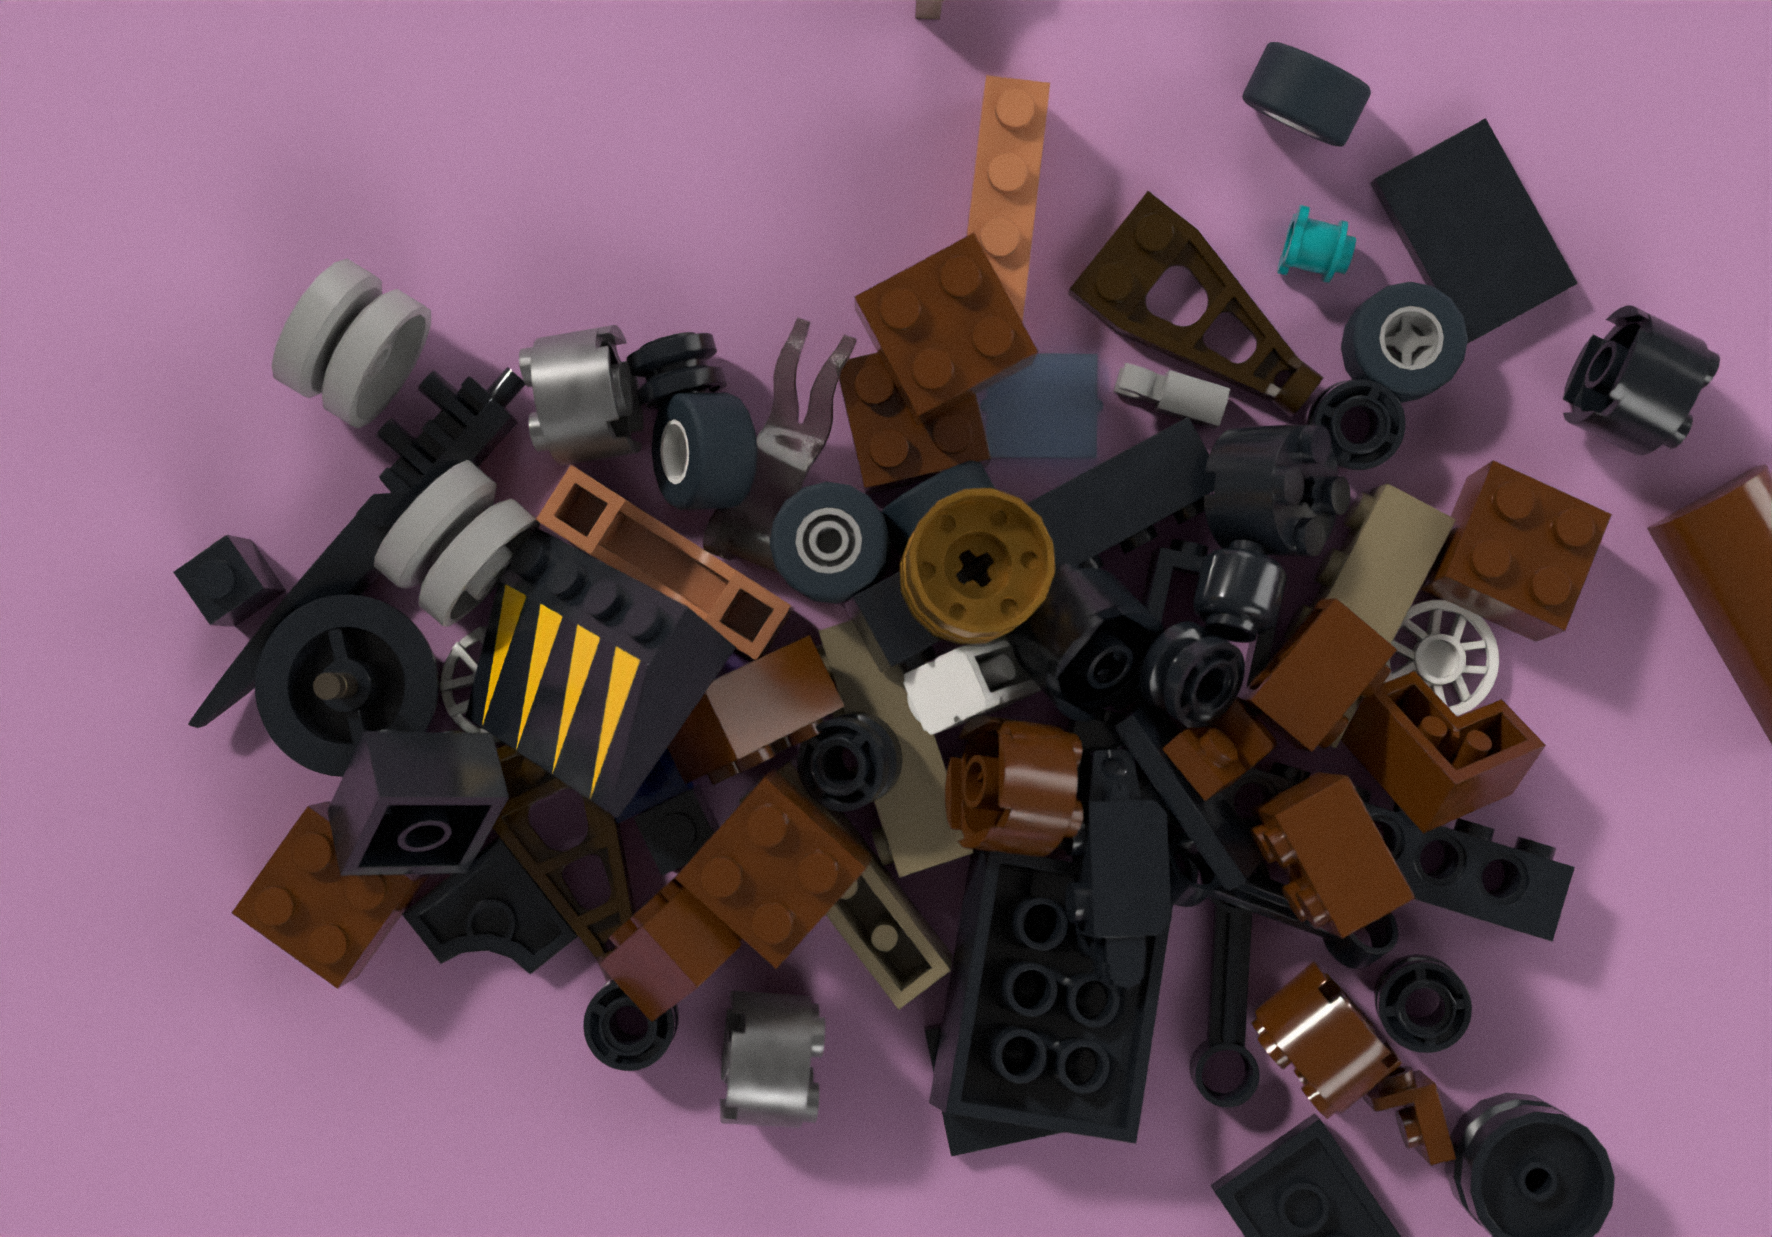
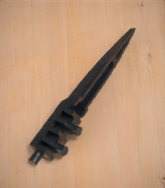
M507 367L487 390L475 379L468 376L460 385L462 388L458 391L436 371H432L421 382L418 390L441 409L438 415L433 420H428L421 428L423 431L417 438L413 437L393 418L388 420L375 435L381 443L399 457L390 468L387 467L379 476L380 481L391 493L373 494L357 511L355 517L312 564L254 634L206 697L188 725L195 728L206 726L255 688L256 670L262 650L276 627L292 612L307 603L328 596L361 595L382 574L374 566L375 555L383 539L414 500L438 477L453 466L468 460L479 467L518 423L516 418L506 409V406L525 386L524 381L516 373Z

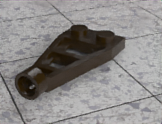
M1149 191L1134 207L1068 291L1069 296L1115 332L1268 400L1290 417L1300 409L1324 378L1295 355L1199 230ZM1173 266H1182L1188 269L1207 295L1206 311L1197 322L1188 326H1178L1157 317L1146 306L1147 294L1166 270ZM1227 312L1234 315L1255 337V351L1245 362H1231L1204 344V333L1222 313ZM1281 371L1289 372L1291 376L1281 388L1274 385L1277 373Z
M506 744L496 750L509 799L492 828L594 955L605 980H611L610 975L599 963L617 947L609 950L606 942L619 927L636 913L619 819L580 794L584 800L588 821V831L585 839L578 846L566 851L550 848L531 826L528 817L529 810L534 803L564 789L573 788ZM590 854L601 858L611 887L609 900L605 904L593 909L584 908L578 903L563 878V870L568 864Z

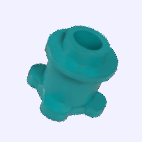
M1300 205L1297 213L1293 214L1279 259L1277 273L1286 276L1289 268L1295 267L1322 275V282L1330 283L1335 272L1340 274L1347 272L1355 250L1356 237L1347 235L1348 221L1340 220L1338 225L1308 218L1310 207Z

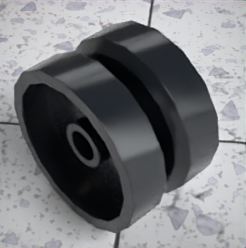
M1506 1092L1480 1100L1459 1118L1450 1135L1456 1159L1445 1162V1172L1452 1194L1469 1216L1492 1237H1593L1600 1231L1613 1206L1615 1176L1607 1150L1590 1129L1571 1118L1559 1108L1534 1095Z

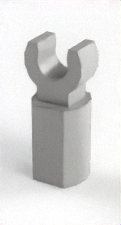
M1125 363L1124 368L1119 370L1113 393L1155 404V412L1182 420L1189 417L1192 423L1215 429L1219 427L1230 388L1169 370L1163 376L1149 369Z

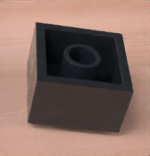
M395 729L364 731L327 810L340 875L467 873L509 799L492 733H463L455 730L446 732H401Z

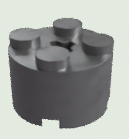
M617 325L541 337L535 340L533 347L520 349L519 365L525 385L533 388L536 412L530 413L528 419L533 446L537 452L549 450L554 460L560 465L634 454L641 450L642 443L631 439V432L643 430V409L640 408L636 391L639 389V382L637 376L631 375L627 361L621 362L615 345L626 344L627 342Z
M731 991L729 998L732 1009H727L721 1066V1080L727 1083L726 1099H720V1122L722 1124L800 1128L803 1122L816 1123L819 1108V1083L813 1082L811 1057L822 1058L825 1043V1018L819 1017V1004L811 1003L810 996Z

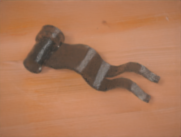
M799 317L796 319L794 327L776 362L773 375L774 400L769 418L756 437L757 464L751 490L740 505L734 506V508L716 509L708 522L703 538V549L710 554L729 561L736 556L777 574L780 573L775 567L770 548L773 521L784 502L802 489L809 469L826 445L833 424V398L836 385L857 341L854 337L843 335L840 343L818 373L810 392L807 414L803 423H799L796 374L800 354L810 326V321Z

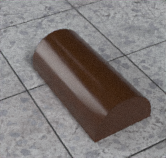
M1759 465L1647 529L1772 744V473L1767 465Z

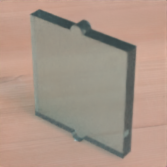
M1038 353L1032 365L987 388L986 398L982 400L980 408L983 412H986V438L991 458L1096 459L1097 413L1104 406L1103 402L1097 399L1098 354Z

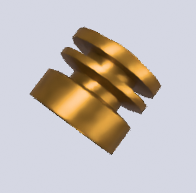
M994 488L963 489L939 500L917 524L907 542L899 565L901 594L912 617L933 636L958 645L986 644L1011 632L1018 625L1022 624L1046 599L1055 573L1053 542L1041 517L1020 498ZM961 558L968 565L979 561L984 566L985 572L979 578L982 588L974 580L967 582L965 585L958 580L956 575L963 567Z

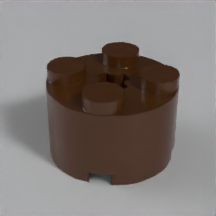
M985 715L972 718L963 727L958 739L969 740L962 758H950L945 783V810L949 827L953 830H961L964 839L957 842L967 849L1042 857L1050 854L1059 845L1063 837L1074 838L1079 832L1083 820L1082 804L1076 798L1077 767L1082 756V743L1079 736L1075 733L1065 732L1060 727Z
M1315 961L1311 962L1255 1010L1257 1018L1251 1022L1254 1029L1260 1035L1257 1038L1258 1042L1281 1069L1284 1070L1293 1063L1296 1067L1293 1071L1304 1085L1301 1087L1303 1093L1326 1119L1330 1118L1337 1111L1341 1114L1344 1113L1403 1063L1387 1041L1383 1044L1374 1034L1376 1032L1373 1028L1374 1025L1327 972L1323 973Z

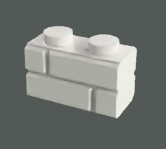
M1006 634L986 644H969L958 647L936 658L935 661L926 663L904 674L903 682L908 693L907 701L913 716L921 723L924 731H927L930 735L967 723L976 716H987L1041 691L1038 685L1017 662L1013 647L1007 642Z

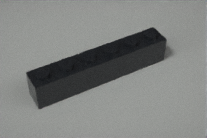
M1189 417L1027 503L1041 517L1053 542L1055 569L1070 563L1076 564L1080 569L1101 568L1105 566L1098 555L1101 552L1119 543L1122 551L1126 554L1158 537L1153 524L1172 514L1179 525L1205 511L1204 495L1214 491L1216 473H1205L1209 453ZM961 558L963 567L956 575L958 580L963 585L974 580L982 588L979 578L985 572L984 566L979 561L968 565ZM900 572L860 592L844 604L881 673L897 664L904 676V674L938 657L932 645L942 640V638L933 636L912 617L901 594Z

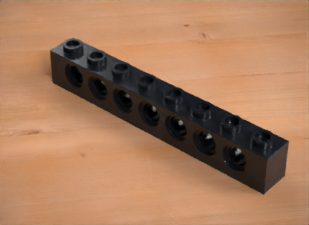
M1100 709L1093 712L1099 719L1091 721L1070 719L1066 732L1078 735L1082 743V756L1077 767V796L1082 797L1087 752L1118 749L1125 745L1115 730V725L1125 715ZM1273 762L1270 773L1251 768L1234 784L1221 791V794L1252 837L1250 829L1258 824L1254 816L1242 818L1236 812L1234 798L1237 791L1245 784L1255 783L1262 791L1264 802L1310 777L1311 773ZM1141 768L1137 774L1141 799L1154 800L1167 812L1168 824L1183 828ZM1354 786L1372 820L1377 821L1384 831V842L1411 889L1415 900L1553 942L1575 868L1553 860L1556 851L1555 847L1517 837L1515 847L1511 848L1492 842L1495 829L1460 818L1456 819L1453 829L1439 826L1423 833L1396 802L1392 811L1371 805L1369 801L1372 791ZM1438 840L1444 849V861L1439 869L1426 874L1420 864L1421 852L1429 842ZM1499 859L1505 869L1504 881L1496 890L1487 892L1482 883L1483 871L1490 862Z

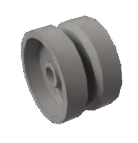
M349 259L337 261L314 280L286 320L275 346L271 364L273 378L307 398H312L322 393L323 409L359 429L371 423L389 405L415 367L430 330L431 310L398 289L383 294L382 280Z
M468 460L450 468L414 500L383 539L374 559V566L397 587L406 589L422 583L418 605L442 626L447 627L465 617L497 587L499 579L511 564L517 549L540 526V522L536 520V517L514 499L504 500L493 505L497 483Z

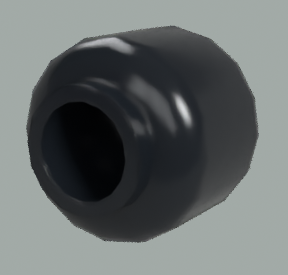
M1235 540L1230 543L1229 548L1214 550L1204 557L1194 596L1193 611L1205 623V628L1215 636L1221 637L1226 641L1248 643L1255 641L1257 634H1264L1275 627L1285 587L1286 572L1279 562L1268 556L1269 550L1265 546L1253 541Z

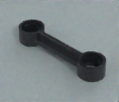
M1186 832L1179 833L1168 843L1171 903L1175 905L1193 907L1200 904L1208 896L1322 937L1329 953L1339 963L1352 969H1363L1370 966L1391 951L1397 943L1398 926L1391 912L1364 926L1371 939L1372 947L1362 943L1354 933L1341 938L1322 928L1315 929L1309 920L1301 922L1294 914L1283 894L1282 887L1285 886L1283 883L1252 873L1246 882L1228 891L1227 888L1223 887ZM1175 854L1187 857L1197 866L1203 879V885L1191 881L1180 871L1176 863Z
M1261 861L1255 869L1256 873L1270 879L1269 871L1264 862ZM1200 876L1201 884L1203 885L1202 876ZM1208 896L1207 898L1215 907L1207 1040L1203 1041L1192 1054L1190 1075L1194 1085L1207 1101L1219 1107L1231 1108L1245 1103L1253 1096L1260 1078L1258 1064L1253 1055L1245 1048L1252 912ZM1234 1050L1241 1055L1245 1063L1246 1074L1242 1083L1236 1089L1227 1093L1211 1090L1202 1081V1072L1206 1061L1216 1052Z

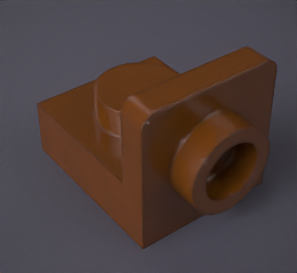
M1237 696L1230 708L1218 720L1205 727L1189 728L1181 732L1162 750L1206 801L1240 779L1276 748L1277 741L1243 700Z
M1399 1066L1363 1096V1100L1374 1111L1404 1106V1109L1395 1112L1402 1140L1407 1149L1415 1147V1150L1431 1166L1456 1159L1436 1083L1421 1070L1413 1072L1410 1066Z

